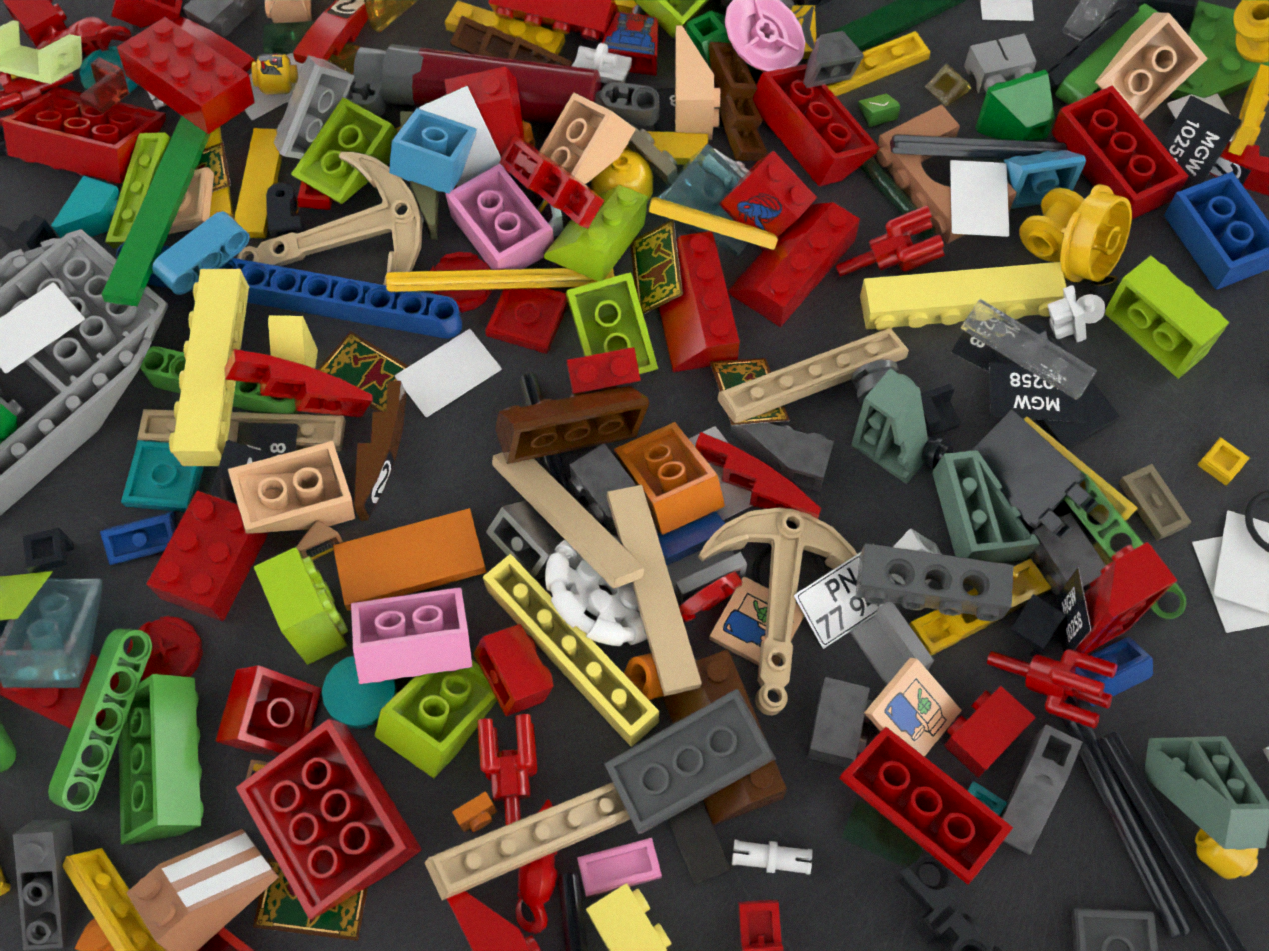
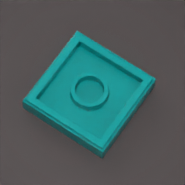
M138 440L121 503L125 507L186 512L196 491H198L204 466H182L175 455L170 452L169 443Z

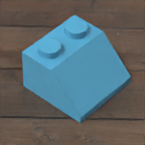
M416 108L392 140L389 173L402 177L407 181L428 186L436 191L450 194L462 176L477 128Z
M1068 150L1056 152L1045 151L1041 154L1024 157L1014 156L1010 159H1005L1003 163L1007 165V182L1017 192L1010 209L1041 204L1047 192L1054 188H1065L1073 191L1086 163L1085 156Z

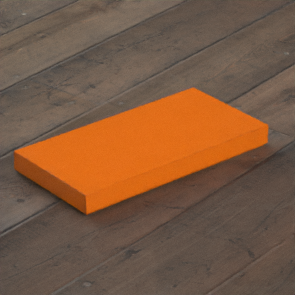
M470 508L333 545L344 605L347 611L351 610V603L404 596L487 573Z

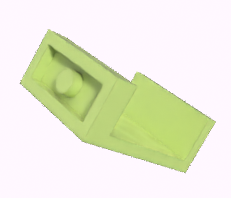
M12 20L0 26V72L52 84L82 65L81 37L69 34L38 50L20 45L18 21Z

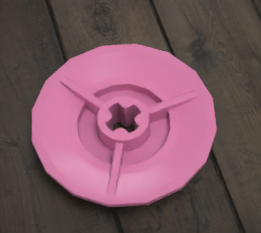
M733 0L727 7L725 26L728 38L737 54L747 64L764 72L798 65L804 56L805 39L800 23L785 4L780 0Z

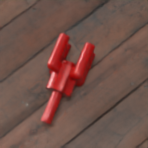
M0 72V85L2 88L0 90V112L12 108L15 113L41 97V92L75 80L72 72L52 84L24 77L12 79L10 74ZM12 114L0 118V126H3L2 121Z
M928 205L888 221L885 226L887 234L868 241L871 251L836 265L839 276L842 277L873 263H877L880 271L896 264L899 265L902 271H909L945 256L942 249L944 244L940 234L914 245L910 236L933 227L930 220L932 215Z
M1072 649L1064 651L1060 662L1038 654L1034 656L1031 663L995 651L989 653L988 665L1026 677L1025 686L1028 687V690L1046 695L1045 710L1050 714L1096 729L1100 714L1065 703L1064 701L1068 696H1075L1079 700L1106 709L1111 705L1113 695L1103 692L1105 683L1075 674L1076 667L1114 678L1117 671L1116 663Z
M529 714L515 716L518 750L499 752L497 728L493 727V719L485 718L477 721L480 768L485 773L486 778L491 781L492 800L504 802L506 826L521 820L520 801L531 796L529 777L534 776L538 770L534 724L531 723V716Z

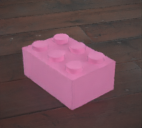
M501 164L453 189L450 194L446 193L452 219L492 270L525 269L544 258V253L554 242L551 226Z
M461 587L351 603L353 651L359 684L378 683L385 680L410 676L417 677L423 674L456 671L472 667Z

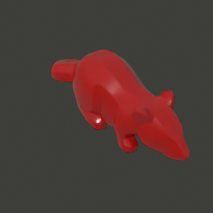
M86 17L72 24L67 29L60 31L56 30L55 26L50 25L47 29V34L40 39L35 49L41 50L71 34L81 37L82 53H86L88 57L99 49L102 52L108 50L111 40L127 41L132 36L130 30L126 27L110 26L100 18Z
M546 800L538 813L553 807L551 801ZM558 851L519 867V892L517 893L519 900L515 913L519 926L526 932L532 934L541 933L547 926L548 918L543 904L550 900L556 886L558 871L554 867V861ZM523 901L534 914L535 918L532 922L525 920L522 915Z

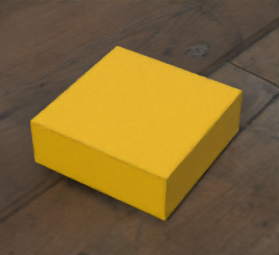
M1220 437L1197 465L1227 486L1250 457Z

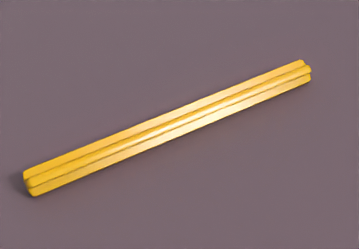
M568 268L388 272L386 274V288L388 292L570 288L598 282ZM613 268L605 279L614 277Z

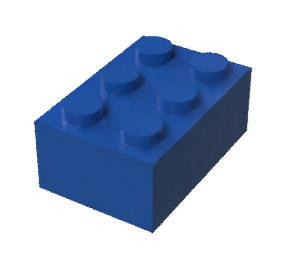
M1233 172L1175 194L1164 217L1215 290L1269 269V221Z

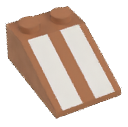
M240 829L158 864L126 893L159 945L167 951H197L278 879L279 876L243 829Z

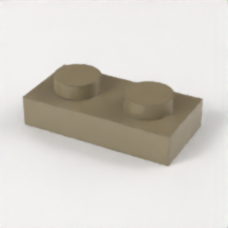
M632 124L631 126L636 130L628 141L627 146L647 160L651 170L669 186L677 178V167L675 166L677 162L667 151L660 152L653 145L655 141L646 130L641 129L639 131Z
M1153 464L1122 477L1118 482L1129 500L1138 507L1137 512L1156 541L1190 525L1191 520Z

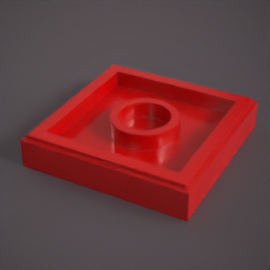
M548 288L503 289L486 327V336L548 354L569 304L567 295Z

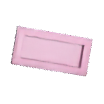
M652 838L577 857L586 898L615 891L626 883L630 887L662 878Z

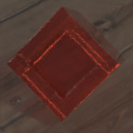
M99 57L91 63L95 84L80 95L81 102L105 113L127 96L129 92L123 69Z

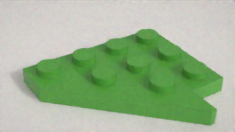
M1198 1L1193 12L1188 36L1208 59L1172 92L1171 98L1180 99L1192 94L1205 99L1217 93L1221 98L1248 87L1260 64L1269 66V62L1254 63L1247 61L1238 53L1235 41L1237 31L1235 30L1233 20L1234 9Z

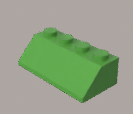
M152 674L138 685L119 735L121 844H134L179 836L201 826L204 808L200 800L199 787L202 768L198 763L200 730L197 727L196 709L199 698L198 693L195 691V678Z

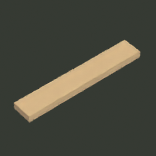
M888 328L723 390L718 394V401L732 421L738 423L851 380L853 373L867 363L878 360H892L895 362L907 358L909 350L894 331Z
M143 409L137 440L169 443L170 434L175 432L176 426L174 410ZM231 413L228 440L237 443L240 422L298 424L296 450L333 441L336 451H342L346 420L342 415Z
M503 452L493 455L492 466L613 589L643 578L645 567L535 459L507 464Z
M638 485L608 491L607 500L620 544L645 567L643 578L631 583L663 695L668 696L698 689L701 687L702 682L643 486Z
M612 782L431 856L426 860L425 865L441 899L444 900L628 821L631 818Z

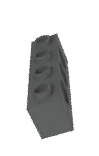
M865 543L859 556L855 597L865 598V601L871 604L881 605L892 602L902 604V607L909 610H921L925 607L938 609L940 613L949 616L965 613L976 615L978 619L983 621H997L1003 619L1012 607L1014 565ZM897 574L901 576L905 584L893 583L888 575ZM932 579L937 581L941 586V590L931 589L925 580ZM963 585L973 586L977 590L978 596L968 594L964 590Z

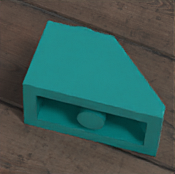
M83 176L51 226L59 238L80 229L90 237L109 231L120 191L117 186Z

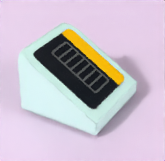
M544 199L537 210L553 229V236H559L563 231L561 210L551 206Z

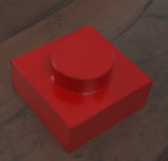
M301 181L297 197L298 207L331 209L333 199Z

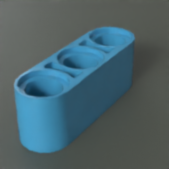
M218 212L163 252L153 263V273L176 295L185 294L193 289L195 282L199 281L200 269H219L246 247L250 238L249 234L228 213Z

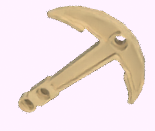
M341 152L339 155L341 160L358 170L374 188L377 187L383 200L382 203L298 234L289 233L263 241L258 248L253 246L245 247L238 254L237 259L245 260L249 254H253V262L284 266L303 260L306 255L392 232L394 251L389 252L387 273L412 272L422 245L423 222L415 196L402 178L389 173L390 167L380 160L365 154ZM407 206V212L405 214H397V210L399 207ZM284 244V251L276 254V247Z
M786 508L750 511L725 523L710 537L698 556L702 561H705L721 552L742 549L747 542L769 543L772 547L765 641L761 644L757 677L761 688L755 696L757 708L766 715L778 714L788 701V695L784 687L790 682L793 645L790 639L796 603L794 595L798 589L803 550L827 557L825 564L832 569L857 555L855 549L832 526L810 514ZM789 520L795 523L797 529L789 528L786 521ZM772 656H779L783 661V665H774L771 660ZM768 692H776L779 696V702L770 701Z

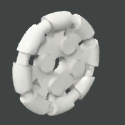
M612 535L620 543L619 538ZM566 540L557 545L555 548L557 552L549 556L546 565L545 582L547 590L551 591L553 595L551 602L565 622L572 628L576 626L587 633V638L602 644L621 646L623 642H628L630 645H634L647 640L641 614L637 612L639 608L632 583L630 582L613 589ZM599 585L609 588L613 595H609L606 591L601 590ZM585 610L597 616V619L594 621L584 614Z

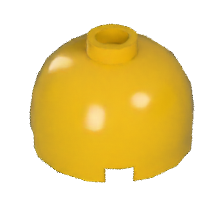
M624 149L619 158L591 180L592 191L596 194H601L621 185L648 196L649 201L653 194L652 170L647 160L638 152Z

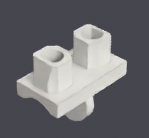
M600 43L597 49L580 46L572 66L597 69L601 76V82L606 84L611 82L625 83L632 65V58L608 53L607 44Z
M1071 285L1063 288V299L1047 304L1051 317L1049 318V323L1055 339H1061L1073 334L1076 342H1080L1086 339L1085 323L1090 324L1099 321L1104 316L1105 304L1099 296L1092 294L1084 295L1076 302L1075 289Z

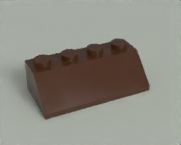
M612 386L600 392L590 394L581 392L573 394L569 398L559 400L544 399L534 405L507 407L503 411H499L495 430L506 463L510 464L635 438L650 403L645 395L631 386L621 388Z
M728 649L695 661L702 682L700 688L662 696L671 721L675 724L738 689L764 735ZM773 760L703 799V802L714 826L783 799L787 788L777 764Z

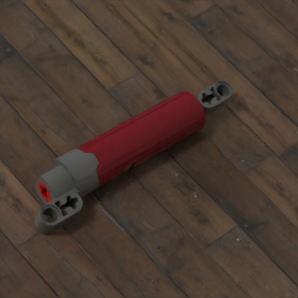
M398 44L390 45L387 50L359 48L355 58L354 78L345 98L381 117L386 110V103L421 107L447 95L445 79L506 66L517 80L522 121L555 125L573 93L613 111L629 124L650 126L655 124L660 117L659 94L653 87L611 82L606 84L601 91V76L597 69ZM643 104H651V105H652V106L649 107V108H641V107H640V106L643 105Z

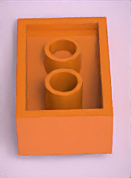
M676 422L614 449L622 467L636 486H643L653 523L662 535L725 507L717 473Z

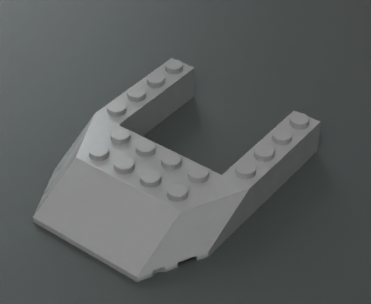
M82 229L68 233L59 239L52 238L41 242L42 247L23 252L22 249L10 252L0 260V318L51 283H55L85 318L84 321L24 361L59 394L0 444V516L100 429L138 372L168 308V304L147 285L138 307L104 302L101 294L117 259Z

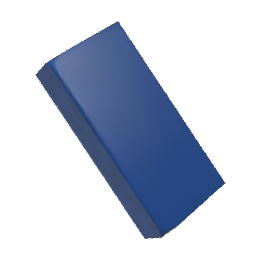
M167 512L105 528L100 531L109 565L163 552L177 528L175 512Z
M716 511L664 535L660 532L657 533L666 566L703 549L710 537L725 524Z
M1128 636L1091 655L1116 663L1117 671L1114 678L1076 667L1075 674L1105 683L1103 692L1115 696L1151 678L1153 675V658Z

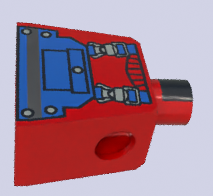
M639 5L633 7L632 13H616L601 43L607 44L608 53L632 58L629 72L657 76L658 19L649 16Z

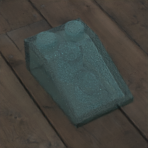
M706 144L690 158L657 198L734 221L719 203L742 177L709 144ZM684 223L690 228L697 231L698 233L710 231L707 229H703L697 226ZM713 232L715 243L735 256H738L749 243Z
M47 579L19 618L8 621L0 638V680L3 687H80L91 657L103 585L101 579Z

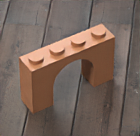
M941 104L881 134L878 141L879 150L875 155L879 164L882 167H886L894 177L896 185L904 190L912 199L915 209L928 205L932 215L930 220L933 231L937 235L940 234L948 244L965 234L952 233L951 187L933 181L923 170L921 164L933 155L893 154L890 149V140L895 134L957 137L960 125ZM1007 182L1009 212L1017 192Z

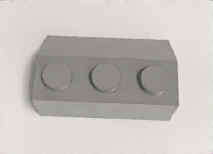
M310 55L307 56L305 63L300 69V77L296 87L289 97L288 107L283 120L277 127L274 145L281 155L298 159L303 157L343 97L346 98L354 75L324 59Z

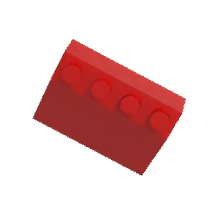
M55 87L4 119L2 123L8 156L20 158L29 163L36 162L48 165L53 169L77 172L81 176L105 179L109 183L117 184L125 180L138 135L141 133H159L166 120V113Z
M326 720L236 787L309 919L318 917L389 875L422 851L348 726L335 720Z

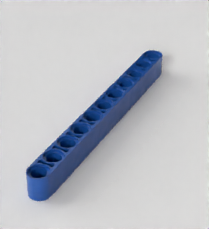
M124 243L121 244V245L119 246V248L117 249V252H116V257H117V258H118V256H119V254H120V252H121V249H122ZM163 246L160 255L170 247ZM236 258L230 259L219 268L241 269L249 285L248 303L439 338L455 337L462 329V320L457 302L448 296L420 291L388 292L386 285ZM152 271L147 284L169 288ZM419 310L416 313H410L411 311ZM444 316H451L447 319H441Z

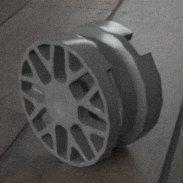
M873 361L859 367L853 373L852 381L856 389H858L856 395L860 404H863L864 398L890 368L899 373V367L895 361Z

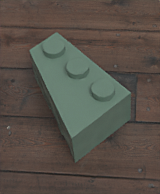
M890 368L864 398L851 445L898 479L908 484L925 463L922 459V453L928 441L920 388L908 376L898 374Z
M979 451L948 453L942 456L932 474L955 557L996 563L1026 560L1041 543L1035 534L1030 535L1019 519L1021 516L1016 506L1011 507L1000 490L1002 485Z
M1226 736L1149 738L1144 777L1222 848L1243 850L1266 847L1269 831V802Z

